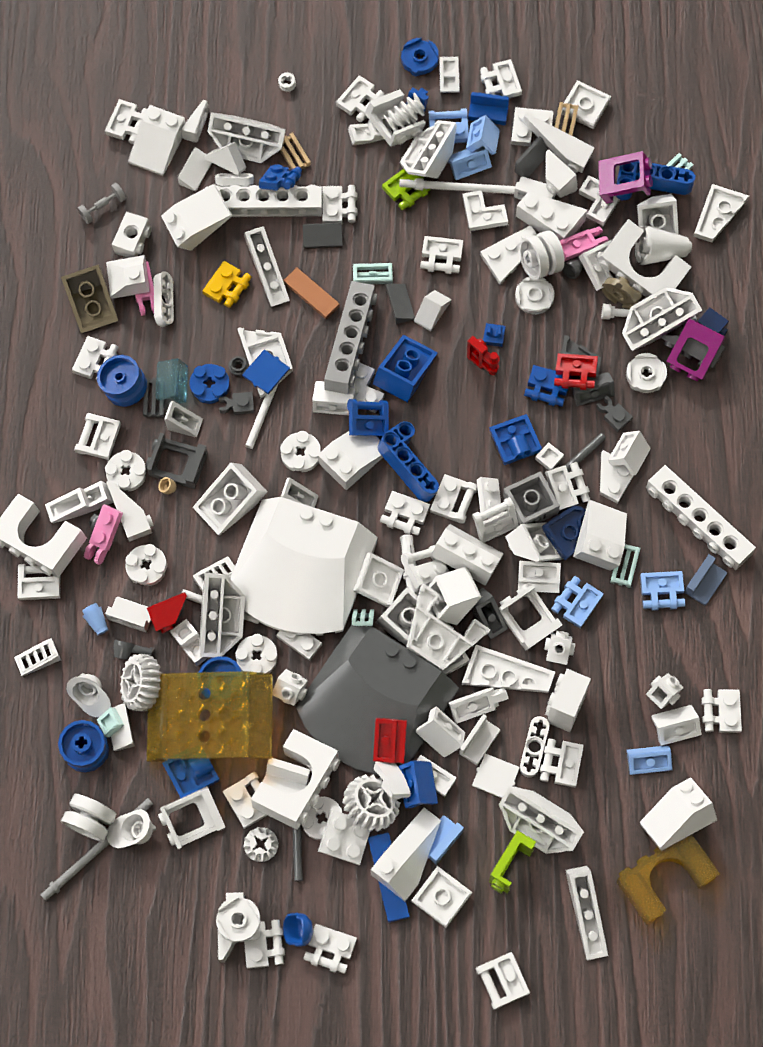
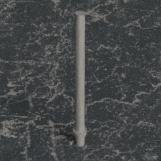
M147 798L135 810L141 809L146 811L153 803ZM107 836L104 842L99 841L54 883H49L50 886L40 894L45 901L53 894H58L60 892L59 889L109 845Z

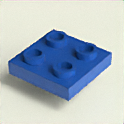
M527 414L489 427L504 465L537 454L542 450Z
M200 743L162 763L180 798L220 781Z

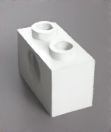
M126 212L112 243L114 254L127 258L137 257L139 254H142L144 241L151 234L148 218ZM132 235H137L135 238H129Z

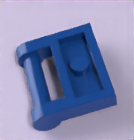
M356 399L348 400L349 436L382 437L389 430V406L386 400H380L379 402H363ZM358 409L378 410L380 416L358 415Z

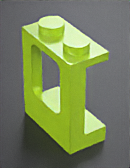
M518 830L490 875L489 883L499 893L504 891L508 894L510 891L511 882L503 878V875L518 850L530 857L536 845V841Z

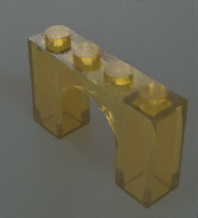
M692 834L662 851L658 847L655 848V854L650 857L647 855L636 861L637 866L632 869L627 867L619 873L620 877L616 881L646 925L666 912V908L654 893L650 884V873L656 865L662 862H674L681 865L699 889L719 876L720 873Z

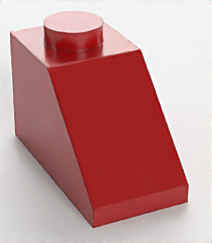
M186 592L147 608L156 631L161 630V633L173 629L172 625L177 622L187 598Z

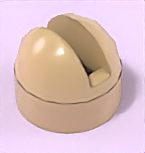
M168 477L161 479L158 486L160 492L168 495L174 493L177 487L175 481Z

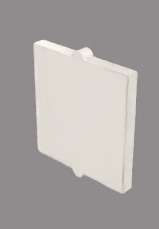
M485 754L480 767L476 769L477 774L472 786L503 798L508 787L515 786L514 781L520 767Z

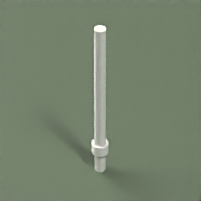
M422 178L399 180V187L414 188V190H423V188L472 192L482 190V192L503 194H514L515 186L424 181Z

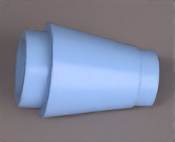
M97 603L82 610L83 618L98 636L109 630L102 608Z

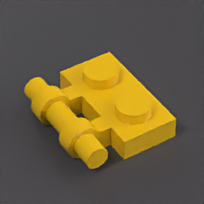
M223 261L202 292L205 296L218 303L223 298L227 299L224 305L231 308L233 303H237L239 300V295L243 289L246 290L249 286L248 282L252 276L245 273L242 278H239L241 274L240 269ZM233 284L236 285L233 291H229Z

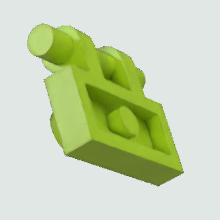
M402 169L382 184V189L394 202L400 197L403 201L398 204L401 210L407 207L410 208L417 199L425 197L428 191L431 190L423 188V190H416L409 195L407 192L412 188L399 187L400 179L415 180V178H422L424 180L423 176L410 175L405 169Z

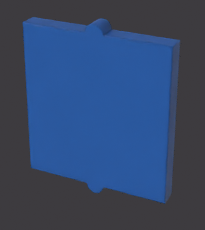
M264 349L242 376L253 383L254 387H258L266 394H269L290 370V367L281 362L279 357L273 356Z

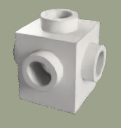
M556 631V633L551 634V638H546L544 650H548L546 661L567 665L569 655L573 656L575 643H572V637L569 636V633Z
M285 669L278 677L272 695L281 699L284 703L294 706L298 700L302 701L308 691L305 688L308 680L302 678L297 673Z
M668 673L662 678L658 676L651 683L653 687L646 695L662 709L669 703L673 705L681 697L679 692L683 687L675 677Z

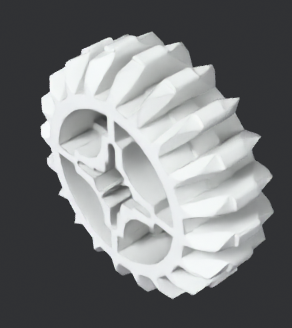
M145 654L133 655V657L126 661L125 668L122 669L120 693H122L121 699L128 709L147 711L152 708L153 704L156 703V698L159 697L158 692L161 689L160 682L162 681L160 680V665L157 664L158 662L153 656Z
M366 774L361 778L358 776L354 781L350 782L347 786L348 788L344 791L342 802L345 804L344 811L349 812L348 818H353L354 824H361V829L366 826L369 832L373 829L378 832L382 828H387L395 821L400 811L398 809L400 807L398 799H392L381 788L383 783L381 777L376 779L374 774L370 777Z

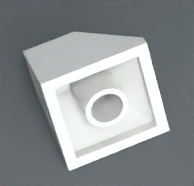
M548 149L546 151V188L553 195L556 193L561 198L578 189L577 177L567 165Z
M672 194L653 196L637 205L639 227L647 225L679 235L677 200Z
M145 255L106 262L111 299L150 292Z
M547 522L521 524L505 536L509 543V548L513 551L514 555L535 562L562 560L542 530V525Z

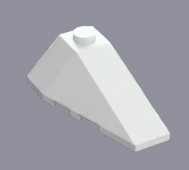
M423 808L371 869V875L403 901L408 899L420 882L441 820L426 808Z

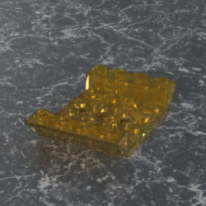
M249 671L161 674L160 680L162 681L160 682L161 689L158 692L159 697L156 698V703L153 704L152 708L148 709L147 762H164L168 759H272L273 674ZM208 688L211 695L208 699L202 700L200 697L201 691ZM203 710H209L210 718L207 721L200 719V714ZM203 731H208L210 734L209 740L204 743L201 742L200 734Z

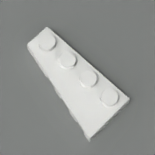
M475 645L462 685L548 693L555 671Z

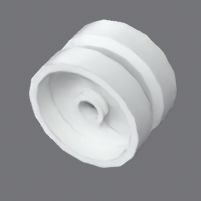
M544 231L536 236L532 235L521 239L519 243L520 260L526 274L531 279L536 280L547 276V274L552 275L563 270L564 252L558 237L552 231Z
M74 794L69 804L77 812L66 811L61 819V823L84 836L104 842L108 831L102 824H112L117 815L116 812L96 800Z

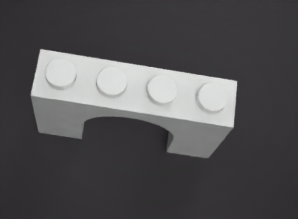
M628 219L597 261L600 262V266L616 274L617 279L619 277L626 278L629 281V285L646 298L664 287L676 289L691 266L675 255L661 274L656 277H643L636 273L630 264L629 255L631 248L644 230Z
M17 494L0 517V548L4 546L9 548L8 551L14 556H22L29 565L33 567L37 565L41 567L40 570L46 575L50 576L53 574L59 578L87 537L81 529L65 521L48 543L38 547L25 545V532L40 510L34 502Z
M293 729L283 745L284 755L307 766L312 772L311 781L304 789L295 793H285L261 782L251 798V803L254 809L298 830L301 824L304 825L307 821L308 811L311 806L314 807L319 800L318 794L322 788L325 789L330 780L329 776L332 771L337 770L340 760L338 750Z

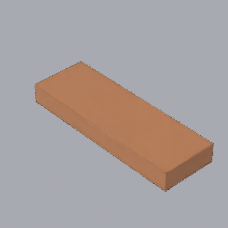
M298 268L283 280L287 287L325 319L340 307V304Z

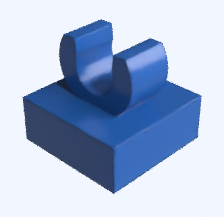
M412 88L408 93V97L414 100L413 93H415L423 104L425 111L429 98L427 96L428 91L423 88L419 91Z
M486 323L483 338L486 345L503 347L505 326Z

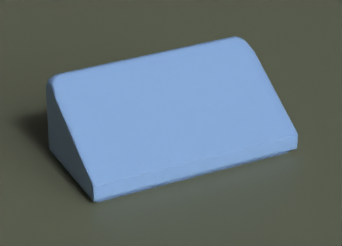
M668 745L627 750L630 775L672 770L671 749Z

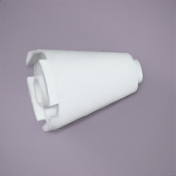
M647 225L640 227L644 232L640 236L639 243H635L636 260L640 265L671 260L675 255L679 258L687 257L688 253L692 250V243L688 237Z

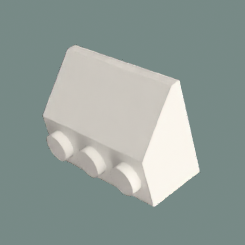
M450 524L436 543L431 556L454 569L467 567L472 578L486 586L504 553Z

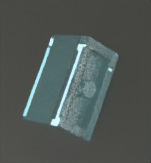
M178 358L157 363L156 399L172 398L178 403L186 402L187 364Z

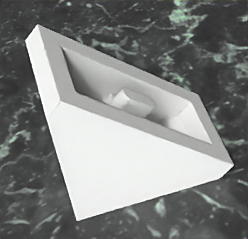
M236 142L215 149L204 157V159L236 175H239L246 169Z
M434 290L424 297L414 322L431 332L452 299Z
M171 401L164 420L167 430L197 437L203 419L176 402Z
M287 478L281 494L283 498L314 508L319 496L291 478Z

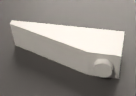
M526 112L523 118L526 126L537 137H542L545 145L573 172L579 171L582 173L593 153L594 147Z
M264 226L245 232L244 237L270 306L273 307L290 301Z
M587 866L566 870L586 960L608 956L591 870Z

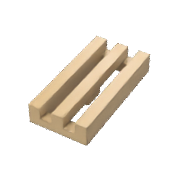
M560 102L555 127L559 129L562 109L564 107L566 112L562 131L566 132L570 109H574L569 135L573 136L579 105Z
M293 132L288 137L285 136L283 145H287L299 165L297 167L304 169L310 166L311 162ZM290 141L293 142L294 146L296 147L297 151L299 152L300 156L302 157L305 163L301 162L300 158L298 157L297 153L292 147ZM283 146L280 151L292 170L296 166Z

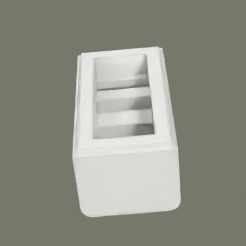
M202 100L181 129L183 139L198 142L209 113L206 100Z
M226 557L193 575L194 581L203 591L205 573H217L216 570L220 569L223 574H226L231 579L235 565L229 557ZM225 564H227V566L231 570L230 573H227V571L224 569L223 566Z
M52 638L14 657L22 677L61 660ZM49 649L51 655L47 656L45 650ZM40 652L42 653L43 658H44V659L41 660V661H40L39 656H38V654H37V653H40ZM33 655L36 660V663L34 665L32 664V661L30 659V656ZM23 659H26L29 665L26 669L22 661Z

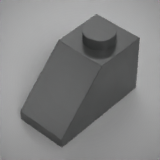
M484 588L478 590L481 598L472 607L471 611L477 621L491 629L487 635L492 639L507 630L508 627L494 597Z

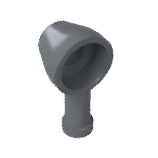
M579 257L564 262L563 272L570 279H576L584 267Z
M114 640L113 649L114 657L128 660L131 653L152 655V647L147 648Z

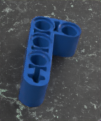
M640 162L620 165L616 185L638 180L640 178ZM652 163L650 175L653 186L650 189L680 195L691 193L695 181L694 172L688 169ZM632 193L616 197L620 200H628L631 198Z
M403 421L385 432L377 448L379 453L420 501L429 502L438 491L439 484L407 446L415 433V428L411 423Z

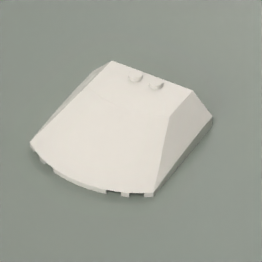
M283 497L264 499L261 501L231 580L245 595L244 611L253 616V619L268 627L297 635H303L304 633L320 636L323 633L342 632L358 594L353 589L367 553L373 554L378 537L357 521Z

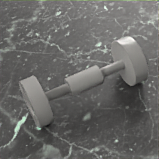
M117 183L111 185L112 195L103 197L94 203L95 206L89 210L84 205L77 207L79 214L87 224L93 221L90 213L96 209L100 210L109 204V201L114 197H117L120 202L126 200V195Z

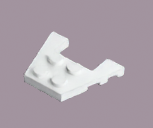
M423 584L419 590L406 648L442 671L489 633L491 629L474 619L462 636L429 613L439 594Z

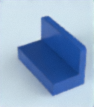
M471 92L468 120L476 121L486 115L494 124L506 125L509 97Z
M413 760L398 766L407 781L411 793L410 797L403 798L405 808H413L421 804L438 803L431 762Z

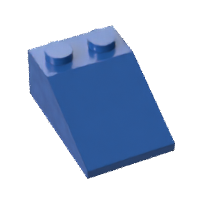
M403 335L378 367L373 385L408 403L438 352Z

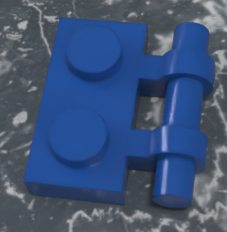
M278 164L272 165L259 180V189L278 191L281 187L289 190L294 187L296 181L301 177L302 169L296 167L289 171V167H283Z
M533 365L527 386L535 388L534 390L526 388L524 396L530 397L533 401L541 400L548 402L551 406L559 405L563 407L565 399L558 397V394L566 396L568 389L562 388V386H554V379L563 378V375H556L554 370ZM541 389H542V390H546V391L552 392V394L549 395V394H546V393H542V392H540V391H541Z

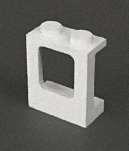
M400 89L369 101L365 112L366 116L390 147L397 144L401 145L405 141L415 138L423 132L426 123L424 120L416 122L415 119L411 118V125L404 122L406 127L394 131L393 134L386 128L382 122L386 120L383 115L388 117V110L395 113V105L401 109L400 102L404 94Z
M527 584L516 591L518 593L517 596L514 598L508 596L499 602L501 604L499 610L504 621L525 651L562 626L559 619L555 620L534 590L536 588L534 584L530 587ZM522 597H528L541 616V620L527 630H522L508 611L509 606Z
M208 787L161 807L162 813L158 814L162 825H167L170 830L167 836L171 845L176 844L178 849L213 831L225 828ZM191 803H195L204 820V825L182 836H178L171 823L169 814Z

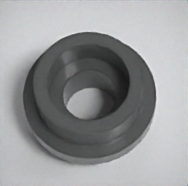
M236 356L229 362V370L236 376H241L249 367L247 360L241 356ZM236 365H242V368L236 369L235 367Z

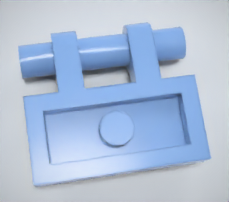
M682 571L640 574L642 596L650 595L651 600L643 601V609H651L653 611L658 610V608H670L672 610L677 609V607H685V599H677L676 594L684 593ZM669 594V599L658 600V595Z
M574 576L564 586L565 590L563 593L556 597L554 600L555 604L551 610L558 614L561 608H564L567 611L563 618L581 629L602 599L604 593L587 582L581 589L578 587L581 580ZM571 594H575L577 597L571 604L567 600Z

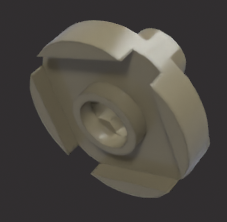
M608 277L602 285L603 294L614 304L617 301L622 303V308L630 309V307L637 304L642 296L640 292L634 290L629 285V281L624 277H619L618 279Z

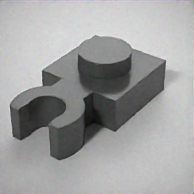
M252 392L232 393L233 399L219 397V403L227 404L225 407L219 408L222 414L228 413L230 410L234 411V415L254 413Z
M606 396L604 401L607 403V406L604 407L598 403L597 410L601 413H606L604 420L619 432L632 420L633 416L619 403L614 407L612 400Z

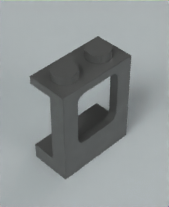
M160 433L158 439H155L153 442V454L146 461L145 467L149 476L158 479L168 477L178 485L195 489L208 455L207 447L202 444L194 447L166 439L165 435ZM168 449L189 456L182 475L157 469L163 450Z

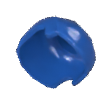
M303 913L288 914L283 923V935L286 943L296 947L306 946L310 943L314 931L311 919Z

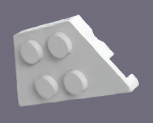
M238 328L249 366L265 349L273 356L279 357L281 362L290 367V370L280 382L293 371L281 333H267L262 330L254 332ZM257 387L260 398H263L266 393Z

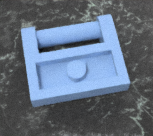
M467 108L461 109V111H428L429 127L434 126L435 120L461 118V122H456L457 128L454 143L468 141Z

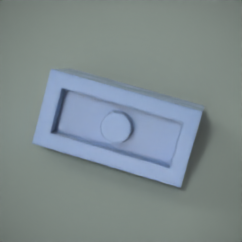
M486 115L472 122L466 148L473 152L484 146L491 155H494L497 149L499 128Z
M484 146L473 152L465 149L454 153L448 160L456 180L492 167L488 151Z
M446 816L440 818L441 823L428 856L435 864L440 861L464 832V827L458 822L454 824Z

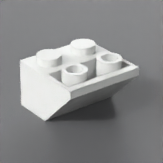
M467 567L436 576L428 586L439 594L432 606L437 619L457 625L481 598Z

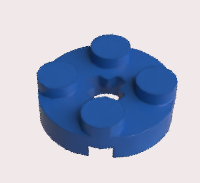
M415 38L404 45L401 52V62L403 67L413 76L427 74L438 66L439 52L437 46L432 41L428 40L427 42L422 40V38ZM416 54L424 55L423 59H417Z
M215 364L197 366L189 381L192 394L200 402L206 404L217 403L219 397L226 396L230 389V381L225 369ZM208 380L215 382V384L211 385V388H208L207 384H205Z

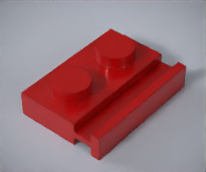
M376 718L373 761L405 763L407 720Z

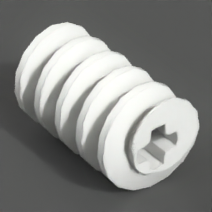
M413 93L414 100L407 97L408 104H405L403 101L400 102L401 109L395 105V113L388 110V117L383 115L393 131H397L398 126L404 128V122L411 125V118L417 121L418 113L425 116V108L415 93Z

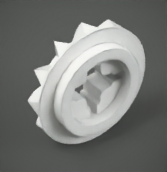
M257 827L251 830L244 840V850L247 856L257 862L270 860L278 849V839L275 833L268 828ZM256 837L261 841L266 840L264 844L267 851L261 847L255 849L257 846Z

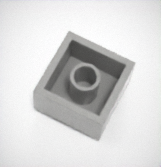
M541 471L504 488L503 497L504 499L509 497L512 499L519 526L521 524L543 522L559 512L560 505Z

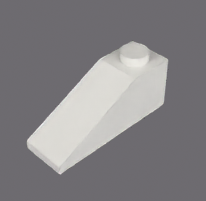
M110 480L106 481L116 509L123 512L121 522L129 542L151 534L150 527L154 525L150 515L146 516L144 510Z

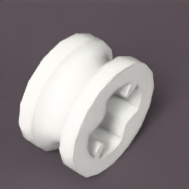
M283 73L279 76L278 83L283 91L289 92L296 87L293 74ZM284 80L290 81L291 84H284Z

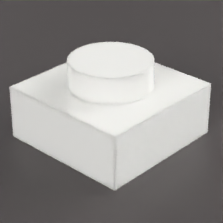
M548 442L537 454L535 460L546 469L552 470L564 458V454Z

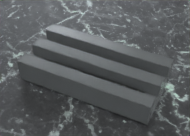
M147 378L143 416L164 417L165 378ZM149 384H152L151 412H148ZM157 384H160L159 412H156Z

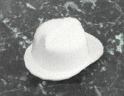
M82 673L79 677H74L67 683L66 690L68 695L88 715L100 717L111 707L110 699L102 690L101 681L96 676Z
M139 809L114 819L107 830V839L109 844L115 848H125L133 844L140 845L150 839L156 827L150 821L148 813Z

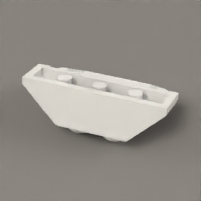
M211 113L208 133L219 148L236 142L243 159L258 163L264 162L282 149L286 129L272 124L219 113Z
M439 120L434 123V126L427 128L414 138L400 161L401 166L408 174L438 178L453 154L457 128L456 122Z
M664 287L630 307L622 334L631 350L634 351L684 325L689 318L695 317L702 309L693 293Z
M205 573L200 623V657H222L243 637L245 595L226 574Z
M509 786L499 803L509 831L515 834L518 830L536 841V848L546 854L573 851L584 833L570 813L534 791Z

